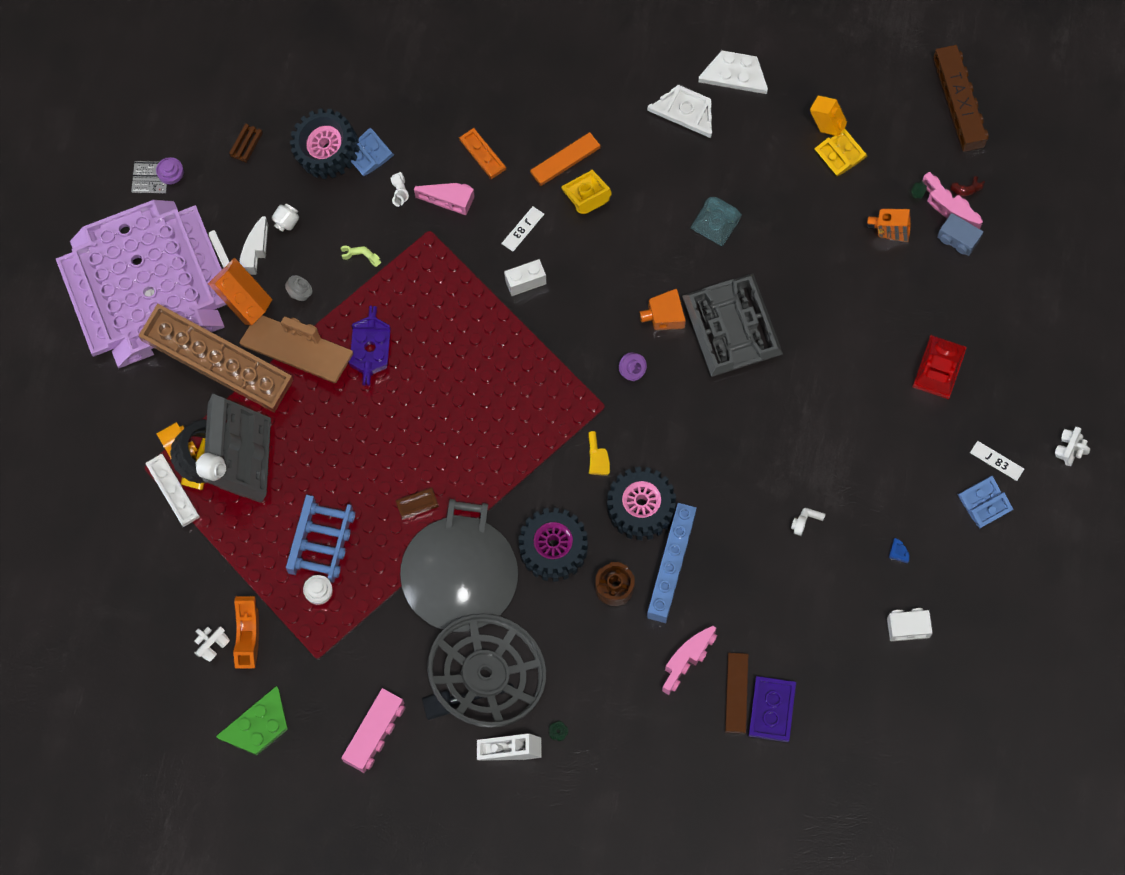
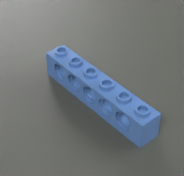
M681 503L677 504L649 605L648 619L663 623L667 622L694 523L696 507Z

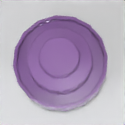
M170 157L161 160L157 164L156 174L161 182L175 184L183 177L184 169L179 160Z
M627 353L620 360L619 372L627 380H638L646 372V360L638 353Z

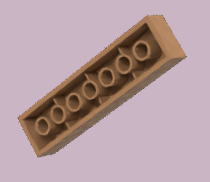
M158 303L138 335L142 342L274 413L293 382L290 374Z

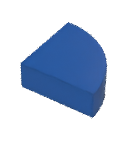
M895 538L889 558L908 563L909 552L902 541Z

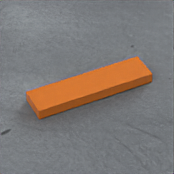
M589 132L531 169L530 173L539 185L542 186L600 149V144Z

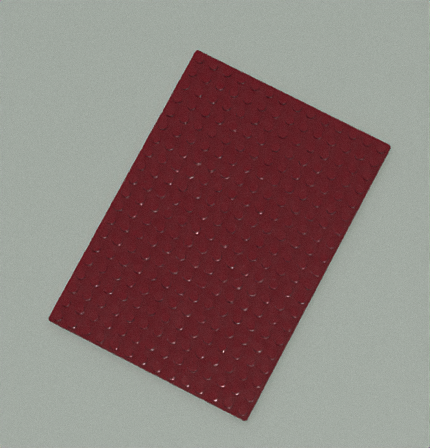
M431 231L421 236L314 325L322 339L351 350L352 324L369 316V306L377 307V319L390 325L391 328L388 366L386 369L376 372L371 376L370 386H367V380L366 386L362 385L363 374L350 367L349 362L338 381L333 383L273 359L269 364L290 374L293 378L292 384L275 413L237 392L232 393L226 398L271 418L267 493L263 502H257L247 497L236 495L210 483H204L203 490L181 485L200 518L192 523L316 659H320L402 587L400 576L401 564L408 545L423 528L433 522L447 518L450 499H455L456 502L479 505L486 503L488 504L489 511L605 408L604 404ZM370 344L366 346L365 350L372 352L376 347ZM191 437L188 442L193 441L198 450L203 438ZM165 449L160 454H163L179 483H181L182 476L175 470L171 458ZM146 465V466H145V471H146V472L151 476V478L155 481L154 477L152 476L150 470L148 469V467H147V465ZM432 488L439 507L402 520L396 500ZM306 495L314 496L318 506L346 511L347 504H350L353 507V511H355L354 522H350L349 525L350 537L348 541H345L343 547L346 549L345 556L339 562L341 567L339 577L335 578L334 583L330 582L333 587L332 596L326 603L320 605L312 604L306 599L303 587L310 577L321 575L328 579V574L301 568L297 570L296 575L288 574L286 570ZM454 510V515L481 518L480 512ZM316 513V515L312 516L311 521L316 525L341 530L343 519ZM311 531V533L307 534L306 540L310 543L336 548L338 537ZM306 550L302 552L301 558H303V561L331 566L333 555Z

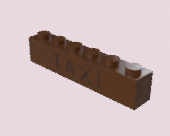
M957 45L938 48L935 50L933 59L962 150L966 152L984 148L989 136L987 130H984L983 116L981 113L979 114L977 109L978 101L973 96V85L967 78L968 70L963 65V54L958 50Z

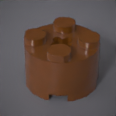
M611 562L602 569L600 568L596 575L595 583L598 598L610 606L626 604L634 593V575L627 565L620 562ZM613 582H618V586H612Z

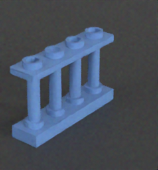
M306 495L286 565L288 574L296 575L297 570L303 568L328 574L329 581L334 583L335 578H338L340 574V559H344L346 549L343 548L345 541H348L350 537L349 525L355 519V511H353L352 505L347 504L346 511L318 506L314 496ZM318 513L343 519L341 530L313 524L311 521L312 516ZM312 531L338 537L336 548L310 543L306 540L307 534ZM310 550L333 555L331 566L303 561V558H301L302 552Z

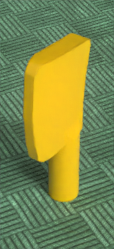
M591 431L588 433L590 444L589 474L608 475L610 473V462L607 450L598 449L596 432Z

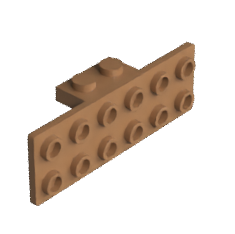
M262 315L253 325L249 326L239 342L245 348L333 383L338 381L353 355L352 350L322 339L315 326L311 324L305 325L296 318L290 319L285 316L281 322Z

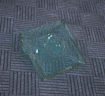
M710 197L705 201L704 207L692 224L691 229L723 246L740 221L742 214L717 197Z

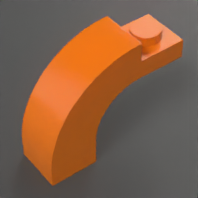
M235 596L237 624L236 643L233 651L235 668H255L259 642L258 608H256L255 596Z

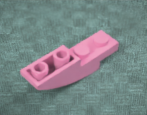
M931 172L924 175L921 184L930 193L927 201L934 209L947 219L953 213L978 229L981 228L983 223L981 216L970 208L966 199H963L960 195L952 198L951 192L941 185L938 177L933 176Z
M711 626L694 635L672 656L666 665L665 671L669 672L670 675L663 686L662 692L670 695L671 691L675 692L681 683L678 679L681 674L685 675L691 666L689 662L695 666L698 661L703 662L708 653L705 651L708 644L712 646L717 638L715 634L716 627Z

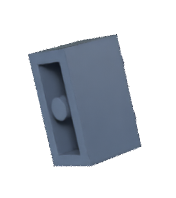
M951 213L941 227L937 238L944 244L956 248L959 253L970 256L981 240L983 231Z

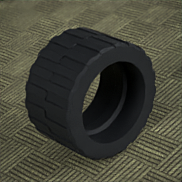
M206 419L196 420L184 428L176 436L170 451L171 462L180 476L190 482L199 484L207 482L203 481V478L197 474L196 461L189 453L188 441L191 437L206 438Z

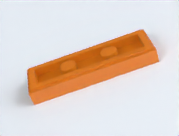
M475 128L459 137L460 142L491 179L506 170V166Z

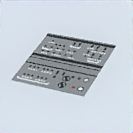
M134 162L132 193H166L167 184L161 182L156 174V167L159 162Z

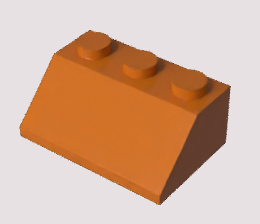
M233 258L208 283L245 325H253L266 312L272 301V298L236 258Z

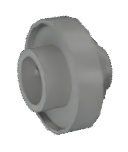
M291 276L285 283V288L293 299L305 301L312 294L311 285L300 276Z

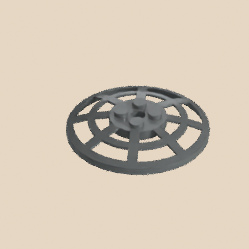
M476 614L462 617L452 622L437 636L428 657V678L438 701L455 717L469 724L481 727H502L512 724L532 711L544 691L546 667L540 648L526 630L503 617ZM477 623L494 624L504 627L509 631L503 640L491 635H479ZM469 625L471 636L459 641L453 648L444 641L445 637L454 630ZM515 635L526 643L535 660L523 662L519 653L510 645ZM481 642H491L499 646L495 652L482 650ZM473 643L474 652L467 658L458 653L462 647ZM438 647L448 654L444 665V676H433V661ZM505 650L512 655L517 665L508 667L506 661L501 657ZM452 659L463 665L460 675H450ZM538 668V686L534 697L523 693L526 684V671ZM487 670L490 673V677H483L480 671ZM520 673L518 689L507 684L510 674ZM453 683H463L469 690L465 698L460 696ZM436 684H447L451 694L461 703L456 710L442 698ZM502 691L513 696L507 702L497 705L495 696ZM476 695L486 697L489 707L474 705L471 702ZM518 699L529 704L520 714L511 719L503 720L500 711L509 708ZM467 708L478 712L492 713L495 722L478 721L468 718L463 714Z

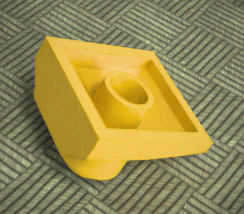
M593 170L561 186L564 193L575 205L577 212L581 214H587L609 201L612 194L610 188Z

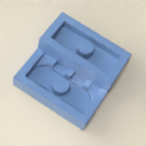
M369 128L359 137L357 145L360 149L359 152H355L357 159L356 161L351 160V162L365 176L387 162L394 154L374 130Z
M989 476L957 494L979 528L1013 510L1004 492L1001 493L993 476Z

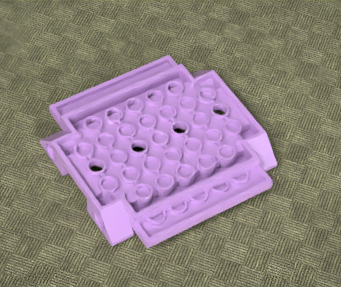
M152 200L83 226L70 241L72 253L56 258L92 356L94 357L112 350L118 369L154 355L153 347L142 342L138 335L157 303L210 332L224 328L220 314L215 309L227 304L208 285L222 269L196 205L179 212L174 201ZM123 227L130 228L128 233H120ZM141 258L142 262L140 264H132L134 259ZM147 290H154V294L152 296H145V292Z

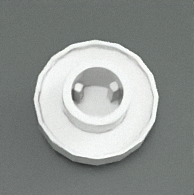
M315 575L305 582L303 592L310 603L320 605L326 603L331 598L333 587L325 576Z

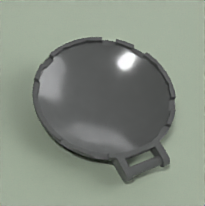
M450 499L447 518L433 522L423 528L412 539L404 553L400 576L405 598L418 616L429 625L443 630L452 622L470 615L489 614L501 616L514 597L518 582L516 557L506 538L497 529L486 523L488 504L486 503L479 505L456 502L455 499ZM454 510L480 512L481 518L454 515ZM477 623L478 628L483 627V626H485V625L488 624V623ZM462 626L453 632L470 631V626Z

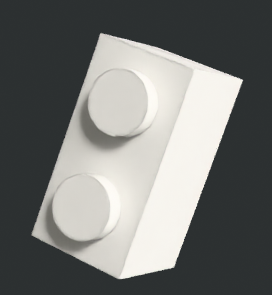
M540 259L504 271L505 281L511 296L546 284V274Z
M915 608L911 612L894 610L887 617L890 641L930 638L932 635L929 610L923 611V608Z

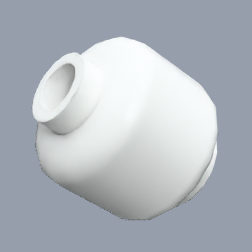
M288 204L279 205L272 215V220L275 222L274 227L282 232L285 229L291 231L299 220L298 211Z
M204 453L196 462V471L200 477L216 481L224 476L226 464L222 457L211 453Z

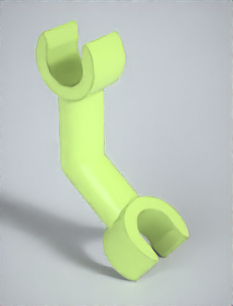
M349 246L341 247L342 252L348 251L347 254L341 255L344 260L350 259L352 255L363 254L373 266L377 267L381 263L380 258L365 246L350 248Z

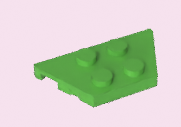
M278 687L273 688L216 737L220 741L232 744L254 755L262 752L288 730Z

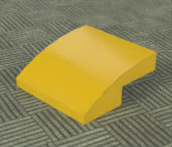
M846 129L842 130L839 136H833L831 139L828 137L814 148L836 176L848 171L867 157V154Z

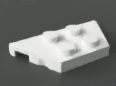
M721 51L699 76L700 83L767 94L768 90L757 56Z
M677 85L669 93L661 96L660 100L648 105L647 111L711 138L712 115L710 98Z

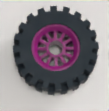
M548 508L543 509V514L541 515L538 511L535 512L533 519L529 517L526 520V526H522L521 535H519L521 559L525 563L526 569L529 572L532 570L533 575L537 578L541 575L545 581H548V578L551 577L553 582L559 581L558 577L562 576L566 580L569 578L570 573L574 576L578 572L577 568H582L584 559L587 557V532L584 531L583 523L578 522L576 515L569 516V511L565 509L563 513L559 512V508H554V512H549ZM551 540H556L559 542L558 545L554 547L550 546L548 543Z

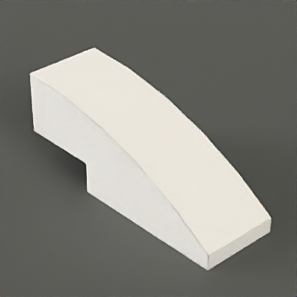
M261 217L247 237L240 256L239 263L250 275L257 274L258 258L266 257L268 235L266 217Z

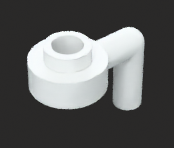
M803 508L798 519L794 518L791 529L794 530V534L802 536L808 517L823 521L825 514L809 508Z

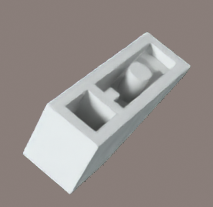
M532 734L477 740V760H526L541 758V737Z

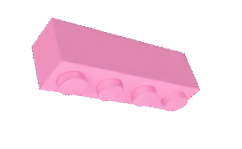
M383 688L381 689L341 758L343 762L363 773L367 769H371L375 762L373 758L376 752L382 750L385 744L383 740L387 734L390 735L395 727L394 721L397 716L401 717L405 710L403 699Z

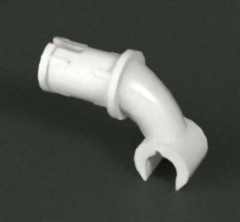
M399 172L390 177L392 184L396 187L392 202L398 207L400 204L402 206L409 198L408 191L404 185V176Z

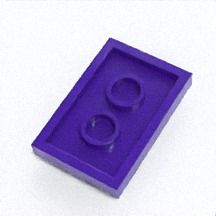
M756 676L749 737L789 742L796 682Z

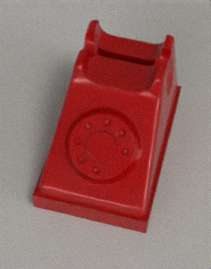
M930 335L913 388L949 400L967 347Z

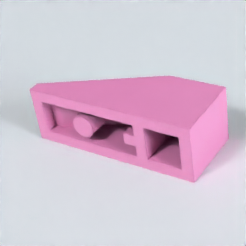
M449 183L415 186L414 188L415 198L463 215H467L475 197L474 189L467 184Z

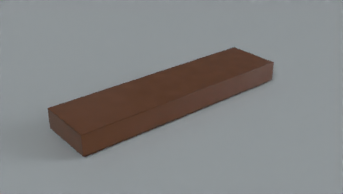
M728 653L725 733L746 734L748 654Z

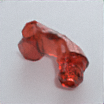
M975 176L971 186L966 187L953 183L951 191L955 192L957 196L972 195L982 190L985 181L978 183L979 177Z

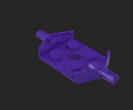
M369 306V316L352 324L351 350L353 355L349 361V366L363 374L362 385L366 386V380L367 386H370L371 376L376 372L386 369L388 366L391 328L390 325L377 319L376 306ZM370 344L376 347L372 352L365 350L366 346Z

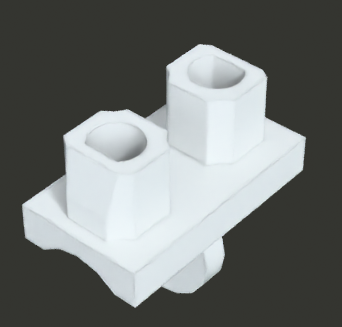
M1075 427L1074 431L1064 429L1061 439L1063 442H1067L1068 446L1058 445L1055 450L1056 457L1064 460L1067 466L1072 465L1075 456L1080 459L1082 454L1088 455L1090 452V448L1086 446L1088 441L1083 439V435L1080 433L1081 428Z
M221 626L210 637L207 636L212 631L209 627L203 632L200 629L195 631L199 635L194 640L196 644L199 645L205 640L195 652L198 657H203L210 662L217 655L210 646L216 642L221 648H224L230 641L226 634L223 633L225 630Z

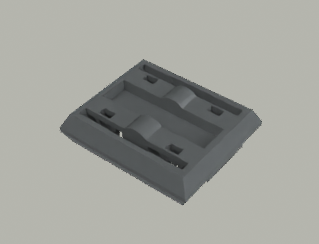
M754 274L728 280L682 295L711 377L783 355ZM743 288L748 289L757 314H755L753 306L749 307ZM696 303L699 305L707 330L703 326L699 311L696 310ZM758 318L769 346L767 349H764L760 332L757 330ZM707 334L710 337V340L713 344L714 350L716 352L720 364L717 363L715 355L712 354V346L708 340Z
M212 394L208 401L204 453H211L222 457L226 464V472L224 476L216 481L203 478V481L236 495L247 497L257 502H263L267 493L271 418Z

